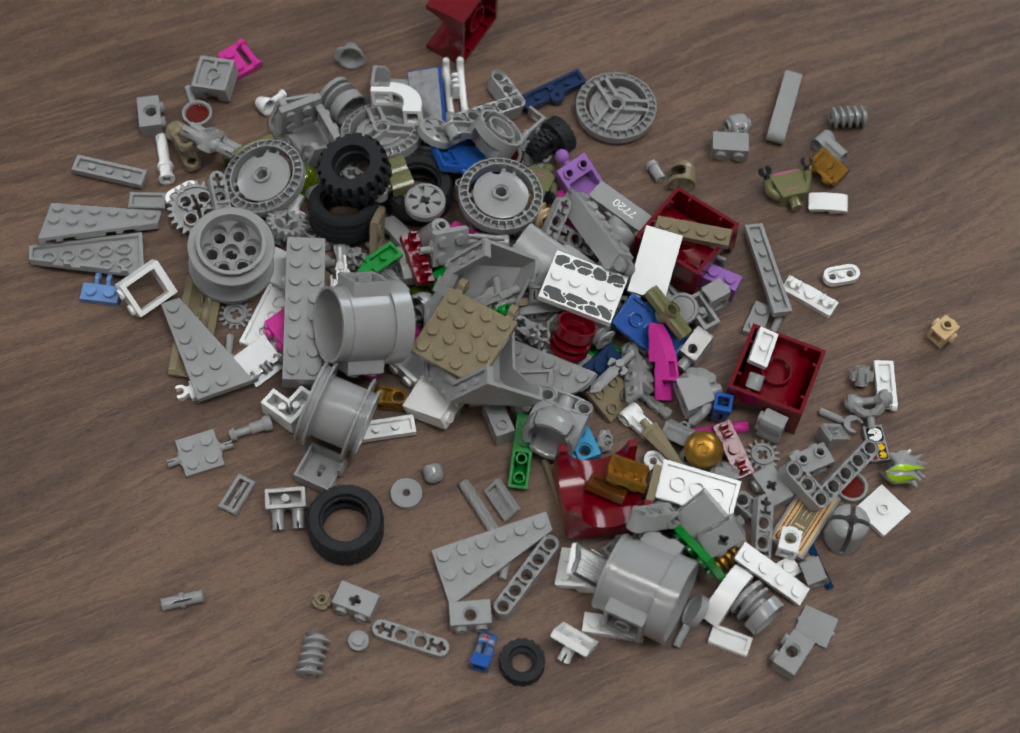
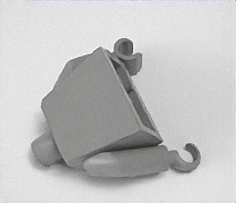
M685 373L673 381V389L685 419L689 420L688 422L682 421L680 423L692 429V425L696 426L712 411L716 392L723 393L721 385L715 384L710 386L706 376Z

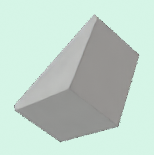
M822 423L815 436L818 443L824 442L829 451L851 440L841 424Z

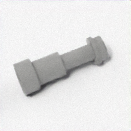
M270 416L261 417L262 419L249 423V426L234 430V428L228 430L231 440L238 441V437L250 433L256 434L264 430L266 432L273 430Z

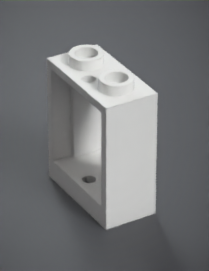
M153 259L115 284L118 289L116 290L117 295L121 300L126 301L128 304L126 308L130 314L137 317L144 316L178 292L159 262ZM151 271L164 293L140 309L127 286Z

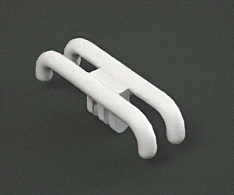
M445 57L443 58V78L447 113L454 114L453 99H460L461 111L468 109L463 57L457 58V73H452L450 77V60Z

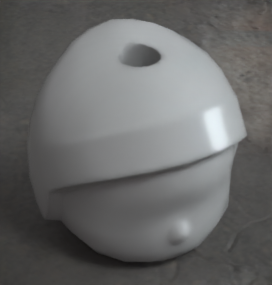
M436 462L430 463L422 468L424 480L427 483H437L443 480L444 472L440 464Z

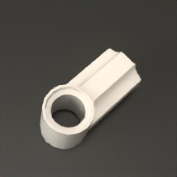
M632 402L618 413V419L624 426L631 427L646 440L641 435V432L645 429L639 422L646 418L650 424L653 423L643 415L641 407Z

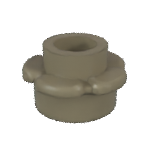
M318 591L313 595L312 605L318 610H326L331 606L332 598L327 591Z

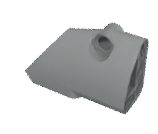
M532 223L528 225L512 247L538 257L539 271L530 280L529 284L544 283L557 250L598 265L571 245H562Z

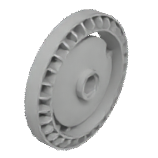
M620 72L603 73L591 78L581 87L576 99V116L582 128L592 137L613 144L628 143L641 138L651 129L657 111L655 96L647 84L635 76ZM594 92H596V93L593 95V97H592V99H591V101H590V106H589L590 115H589L588 112H587V109H586V105H585V104H586L588 98H589ZM645 115L644 118L639 122L641 116Z
M365 105L352 112L345 119L341 127V137L348 133L353 135L356 130V133H362L363 136L368 134L372 136V139H377L383 145L388 159L401 155L405 158L412 154L422 143V139L417 132L419 125H404L403 109L393 105Z
M275 139L253 142L241 149L231 159L224 173L230 202L234 207L249 210L259 217H265L268 213L282 211L290 206L301 193L306 178V168L297 150L290 144ZM282 155L286 156L287 158H289V159L292 161V164H293V173H292V178H291V180H290L291 170H290L289 164H288L287 161L282 157ZM242 197H245V198H247L248 200H251V201H254V202H260V203L248 202V201H245V200H243V199H241V198H242Z
M488 158L475 163L463 174L458 189V202L464 216L477 228L492 234H513L526 229L530 223L536 220L542 207L543 190L537 176L525 165L508 158ZM479 178L474 185L473 193L469 194L471 184ZM528 187L532 197V204L530 208L526 211L525 208L527 206L529 198L527 190Z

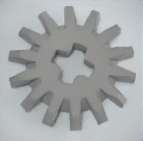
M242 303L226 304V308L221 306L224 312L219 313L220 316H223L219 318V321H225L222 324L224 327L230 324V330L234 325L236 330H239V324L245 328L246 326L243 322L249 323L250 320L247 318H251L253 315L248 314L252 311V308L246 309L249 305L248 303L244 305ZM236 311H238L240 317H236V319H233L231 313L234 314Z
M761 439V443L754 440V446L751 443L748 444L751 450L746 449L745 451L750 454L747 455L751 459L750 463H755V470L758 466L762 469L771 463L774 467L777 466L773 462L780 460V458L775 457L780 454L779 451L774 452V449L777 447L776 445L771 447V442L768 441L766 444L764 439ZM758 452H760V453L766 452V458H767V459H765V458L759 459V458H758V456H759Z

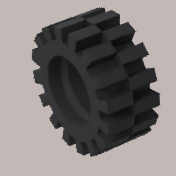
M549 129L540 130L538 134L534 135L533 139L529 140L530 143H527L525 152L535 162H543L544 159H547L557 149L559 140Z

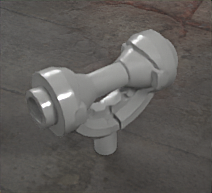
M887 389L880 390L873 397L862 398L857 396V394H848V398H845L846 410H850V413H855L857 416L867 419L868 429L876 428L875 418H878L886 408H890V404H893L892 392H888ZM876 404V407L870 410L862 408L864 405Z

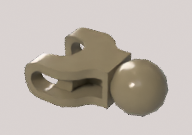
M178 120L172 121L166 127V137L173 142L185 170L188 172L201 168V162L195 149V141L180 135L185 125L183 122ZM193 158L195 160L194 164L187 163L189 159Z

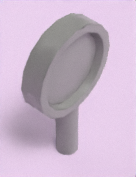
M666 293V298L669 301H674L678 304L680 315L687 324L696 320L699 314V304L692 295L678 293L671 296L669 293Z
M696 593L684 607L681 617L683 625L673 642V645L678 648L681 647L690 628L697 626L706 615L709 599L703 594Z

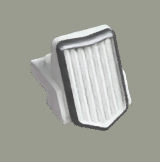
M572 543L571 548L561 549L554 585L556 588L576 589L581 593H594L607 559L604 555L580 543Z

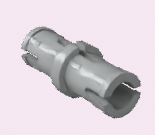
M202 589L185 594L180 592L176 596L161 598L163 611L179 607L184 609L188 605L204 602Z

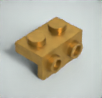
M824 146L813 157V164L809 166V169L814 174L819 173L822 176L821 180L827 186L831 184L836 187L850 172Z
M612 454L605 470L606 481L614 486L626 487L632 492L644 493L647 487L646 476L649 466Z

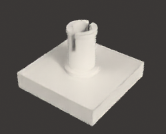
M565 622L558 625L550 635V637L564 644L558 659L562 661L565 658L563 663L570 664L575 651L587 657L596 649L599 643L597 640Z

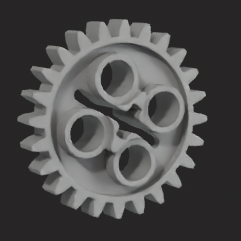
M195 180L194 185H191L188 181L187 187L181 184V190L175 188V195L170 194L172 201L167 202L169 206L167 213H171L168 215V220H173L171 226L177 225L176 232L183 230V237L187 233L190 234L191 229L195 225V223L190 224L186 220L188 218H193L196 222L199 220L197 210H194L195 204L191 197L192 195L195 197L197 209L200 210V218L213 211L209 189L205 187V181L201 185H198L197 180ZM216 194V195H215V197H216V199H217L218 201H220V202H223V201H224V200H221V199L223 198V195H222V194H219V195ZM206 197L208 201L201 202L199 198ZM187 201L190 205L185 207L181 205V202Z

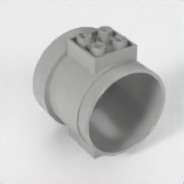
M376 272L338 273L337 286L322 287L317 294L313 311L314 337L320 356L325 362L330 361V364L338 363V369L348 377H358V375L363 374L366 376H376L378 373H384V364L403 363L411 353L415 338L414 306L410 293L403 282L397 279L387 280Z
M658 531L644 532L641 540L624 534L615 545L605 564L592 600V607L604 612L602 627L638 644L641 643L644 636L664 644L683 612L695 583L700 563L683 555L684 545L678 540L664 537Z

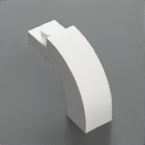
M390 82L389 87L371 86L372 105L400 107L403 109L404 125L420 124L423 119L421 97L417 91L408 85Z
M735 564L709 600L708 610L703 619L718 627L725 619L738 595L748 586L755 575L740 564Z

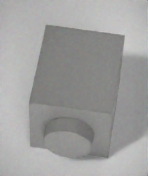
M809 556L803 560L804 562L799 563L811 590L830 583L819 556Z

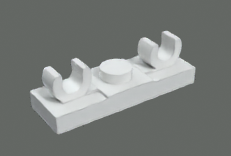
M790 275L783 284L787 296L828 319L839 303L819 290L794 278V276Z

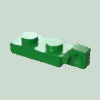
M390 241L364 258L360 264L361 268L357 272H376L379 274L403 257V253Z

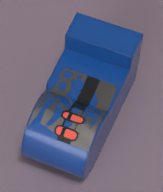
M716 392L710 420L718 422L727 421L731 413L734 395Z
M481 631L470 661V669L488 674L498 635Z

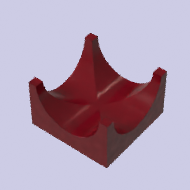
M636 439L628 440L626 445L614 454L635 461L638 446ZM566 444L558 445L551 473L566 539L634 533L626 527L633 506L653 504L652 500L642 501L639 492H632L628 490L622 505L585 489L592 473L606 478L605 470L612 455L595 460H581L568 454Z

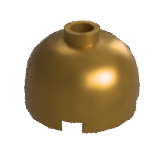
M696 431L685 441V458L689 464L697 469H711L723 457V443L711 431Z

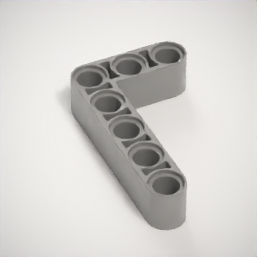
M494 70L490 75L487 88L496 101L454 113L450 120L475 121L481 112L486 109L498 111L510 120H514L521 116L525 99L503 71Z
M867 439L857 444L820 483L812 477L801 463L795 460L779 468V477L809 510L818 511L828 506L877 455L879 445L873 439ZM788 468H791L793 475L789 473ZM802 482L806 485V490L803 488ZM828 484L832 487V491L829 490ZM816 497L819 499L820 504L816 502Z

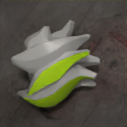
M911 449L898 450L896 453L890 452L889 456L892 461L889 464L888 470L885 471L886 473L880 471V474L891 484L907 483L918 487L916 480L921 481V478H925V475L920 471L924 469L921 465L928 463L920 461L923 457L922 454L917 456L911 455Z

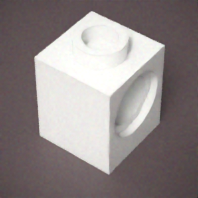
M783 526L775 555L795 561L803 531L793 526ZM785 539H790L794 543L789 544L785 541Z

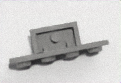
M632 341L621 347V357L630 350L636 353L625 365L628 373L623 375L626 402L629 404L643 396V390L648 394L654 391L652 363L649 362V359L639 354L638 346Z

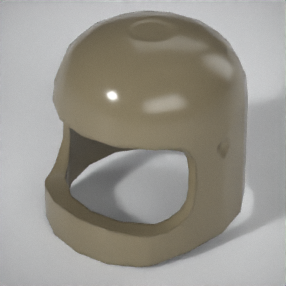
M688 160L675 162L670 170L672 176L668 180V188L675 190L678 186L687 192L693 190L696 186L695 165Z

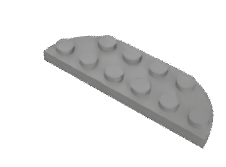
M515 340L516 370L554 369V388L570 394L583 392L598 376L596 372Z

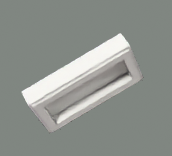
M713 625L707 644L746 658L753 638L720 625L718 627Z

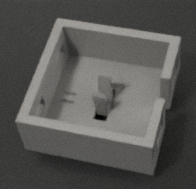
M312 442L293 474L294 481L320 493L324 492V490L337 485V476H342L348 465V459L345 457L343 462H340L341 454Z

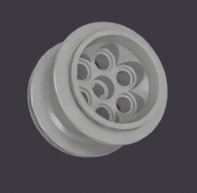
M224 207L202 216L190 231L187 242L189 272L195 285L205 296L220 303L238 304L255 298L266 288L274 270L275 241L269 226L262 218L243 208ZM241 238L243 241L237 242L235 239ZM217 240L224 241L222 244L216 243ZM247 252H253V253H255V254L252 255V256H249V255H247L246 253H247ZM209 256L217 257L214 260L208 259Z
M326 361L304 404L293 440L298 441V439H302L301 445L305 446L309 438L313 436L340 447L342 451L339 461L343 462L348 451L352 452L351 457L353 458L358 452L377 408L382 391L374 392L376 379H373L369 388L365 389L337 377L339 364L335 363L331 367L330 361Z

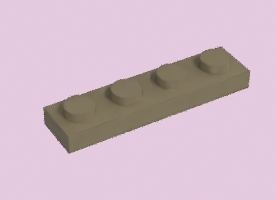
M658 216L655 228L682 235V241L724 249L729 248L732 229Z

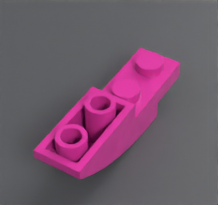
M649 323L648 356L649 362H655V400L673 401V381L679 378L675 349L664 325Z

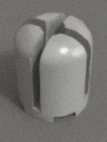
M851 504L838 506L832 512L823 531V541L826 542L832 553L839 556H849V554L856 552L861 547L869 532L870 519L867 513L859 506L855 505L851 514Z

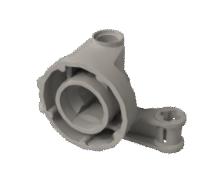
M491 109L483 110L475 121L449 120L441 128L443 133L448 135L449 141L453 145L466 139H472L477 148L485 154V159L499 157L510 159L523 142V136L519 128L505 115Z

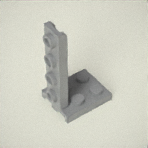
M319 93L278 108L279 130L282 134L292 132L297 128L308 126L318 121L330 142H334L335 138L340 136L339 128L336 123L332 122L329 110H325L323 107L322 98ZM354 162L348 164L345 168L354 167Z

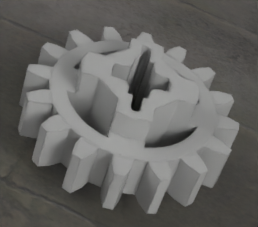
M288 208L284 211L268 213L265 221L272 234L276 235V239L282 238L283 241H286L287 237H303L306 229L305 219H301V214L296 215L294 210L291 212Z

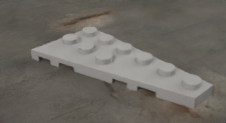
M51 203L38 237L39 244H45L46 240L56 239V242L63 241V238L74 237L75 239L106 236L107 232L115 231L116 234H122L123 230L130 229L136 232L159 229L162 211Z
M139 232L30 245L29 261L31 265L128 276L145 264L143 234Z
M180 298L161 304L198 403L254 383L251 376Z
M543 512L431 550L448 602H457L463 597L468 596L475 588L481 584L483 585L507 567L510 562L519 558L526 550L539 543L543 537L551 534L553 529L547 513Z

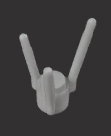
M467 234V237L487 238L509 247V235Z

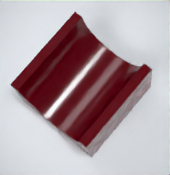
M429 0L426 4V10L436 15L443 23L426 44V49L444 58L447 57L457 63L458 57H463L465 63L497 19L498 0Z
M677 186L635 235L632 255L634 258L632 260L636 262L645 226L655 227L658 216L732 229L728 249L681 241L670 284L684 293L693 295L698 292L706 272L719 254L724 250L731 253L734 249L740 224Z
M753 323L727 387L726 394L734 395L732 406L735 404H752L765 409L769 408L788 417L789 419L786 424L787 432L794 435L826 350L775 332L779 335L768 366L763 370L747 363L758 329L762 327ZM750 372L765 377L760 392L745 386Z

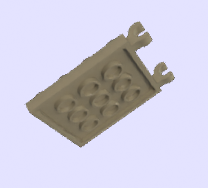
M461 278L456 290L450 287L415 340L411 350V354L458 379L486 365H493L517 328L518 324L514 320L520 313L518 311L519 307L512 304L507 315L504 316L464 295L470 287L468 285L469 281Z

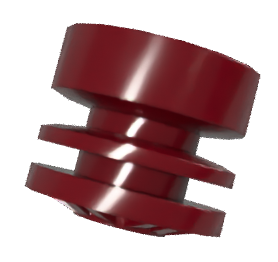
M569 311L563 312L559 315L550 340L549 347L551 351L566 361H583L587 357L597 331L596 323Z

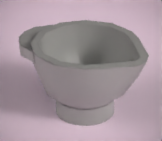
M348 43L343 48H338L334 52L336 61L347 69H356L366 63L363 52L354 43Z

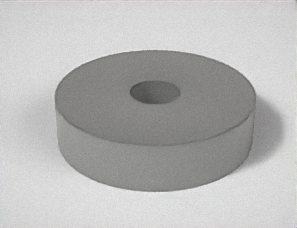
M403 478L396 481L391 488V501L398 509L412 510L421 503L422 488L417 481ZM408 492L410 495L404 496L403 493Z

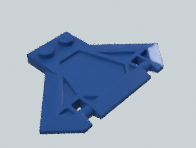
M466 139L458 144H454L449 149H439L430 146L440 170L446 173L464 174L472 165L485 159V154L477 148L472 139Z

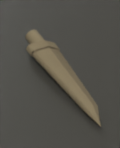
M646 418L642 419L639 423L645 430L641 432V435L668 460L684 465L659 427V424L657 422L650 424Z

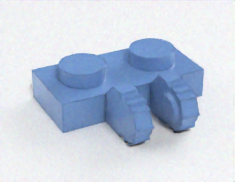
M97 272L94 283H83L79 298L81 302L118 307L120 297L116 293L118 289L116 286H112L114 274L107 275L106 285L101 284L103 275Z

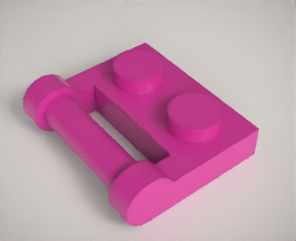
M239 39L236 44L217 53L218 58L235 61L239 70L236 81L259 70L263 66L262 61L255 57L244 39ZM242 50L251 62L250 65H247L239 55V51Z

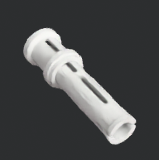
M160 133L155 136L159 157L157 169L160 171L159 182L163 185H169L175 182V175L172 172L174 166L170 161L166 134Z

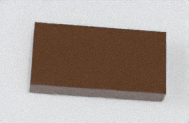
M594 473L591 474L585 486L586 490L622 505L628 492L626 487L614 486L606 481V478Z

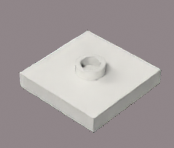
M882 484L858 505L867 513L870 519L869 526L882 538L911 512Z

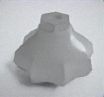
M609 429L600 430L598 435L594 437L602 453L611 451L614 443L613 435Z

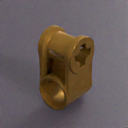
M383 385L375 386V393L378 390L382 391L377 410L405 411L402 405L408 397L404 389ZM397 399H403L401 402L395 401Z

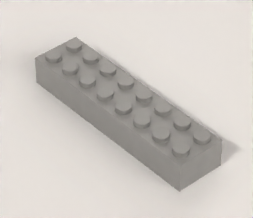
M287 237L282 387L299 388L302 385L305 388H312L322 368L323 359L319 354L314 337L313 311L317 294L324 287L326 238Z

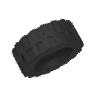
M555 115L541 123L539 127L541 131L549 129L559 140V145L552 152L553 154L559 149H565L570 153L576 148L577 142L574 132L561 117Z
M516 638V640H511L509 644L505 645L499 660V668L503 678L505 677L506 681L514 686L518 685L521 687L530 686L537 682L539 677L542 676L545 667L544 651L541 650V646L533 640H528V638ZM518 653H526L532 658V667L526 672H519L512 665V659Z

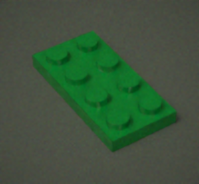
M681 525L674 529H667L674 539L684 545V550L690 553L695 561L700 563L711 578L715 576L721 581L726 577L714 559Z

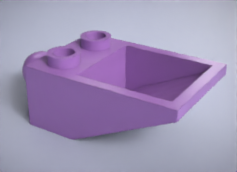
M565 149L557 150L555 160L564 165L552 173L555 175V183L559 191L563 190L566 194L568 189L572 188L578 193L584 192L589 195L603 181L585 152L569 161V153Z

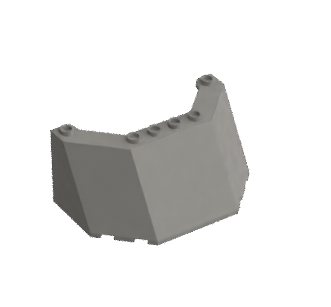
M483 238L448 258L444 265L446 270L443 277H438L433 288L435 293L431 301L427 300L424 306V327L450 287L456 290L461 278L469 281L468 285L470 287L464 295L470 298L483 295L488 287L493 286L492 276L495 275L500 277L501 289L519 284L521 291L506 298L508 300L514 296L516 300L514 305L518 306L530 280L539 271L538 257ZM515 331L492 366L486 365L459 379L424 361V378L432 382L433 387L439 393L444 394L451 403L532 406L543 401L542 387L538 384H532L516 370Z

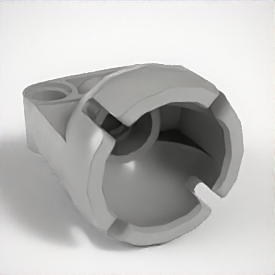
M544 386L542 387L543 401L533 405L523 425L522 433L525 443L530 442L529 447L533 452L544 458L554 460L558 445L566 444L568 454H573L586 426L590 422L593 406L590 402L560 389Z

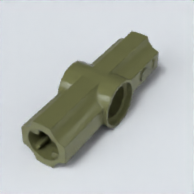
M657 285L644 294L645 298L656 310L655 317L657 321L661 324H667L678 340H681L692 331L681 317L678 304L674 301H669Z

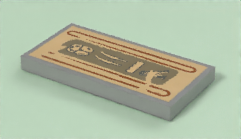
M795 496L772 531V545L777 547L783 526L796 527L798 530L803 531L796 559L802 562L841 498L836 496L825 508L811 511ZM816 497V502L820 504L819 499ZM785 539V541L789 544L794 543L790 539Z

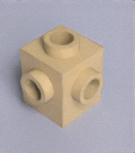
M945 315L941 319L937 318L931 324L926 337L941 349L948 342L951 344L956 340L960 326L957 325L954 319Z

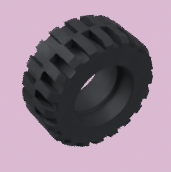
M348 133L344 137L339 136L335 138L334 142H329L327 148L323 149L320 153L321 157L317 161V174L329 198H332L337 204L341 202L342 206L348 207L351 204L352 207H359V204L367 205L369 201L377 200L379 194L383 195L386 191L385 186L388 187L390 184L392 170L386 151L377 139H372V136L368 134L363 136L362 133H355V135ZM366 161L370 163L365 173L357 178L344 179L339 177L343 168L352 162Z

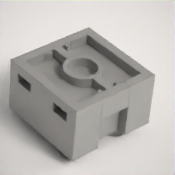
M200 55L191 84L195 96L206 99L207 97L214 96L218 97L220 101L230 102L239 73L235 61Z

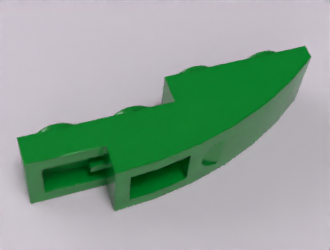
M518 412L508 487L528 490L533 451L529 447L530 442L525 443L523 440V425L529 413Z

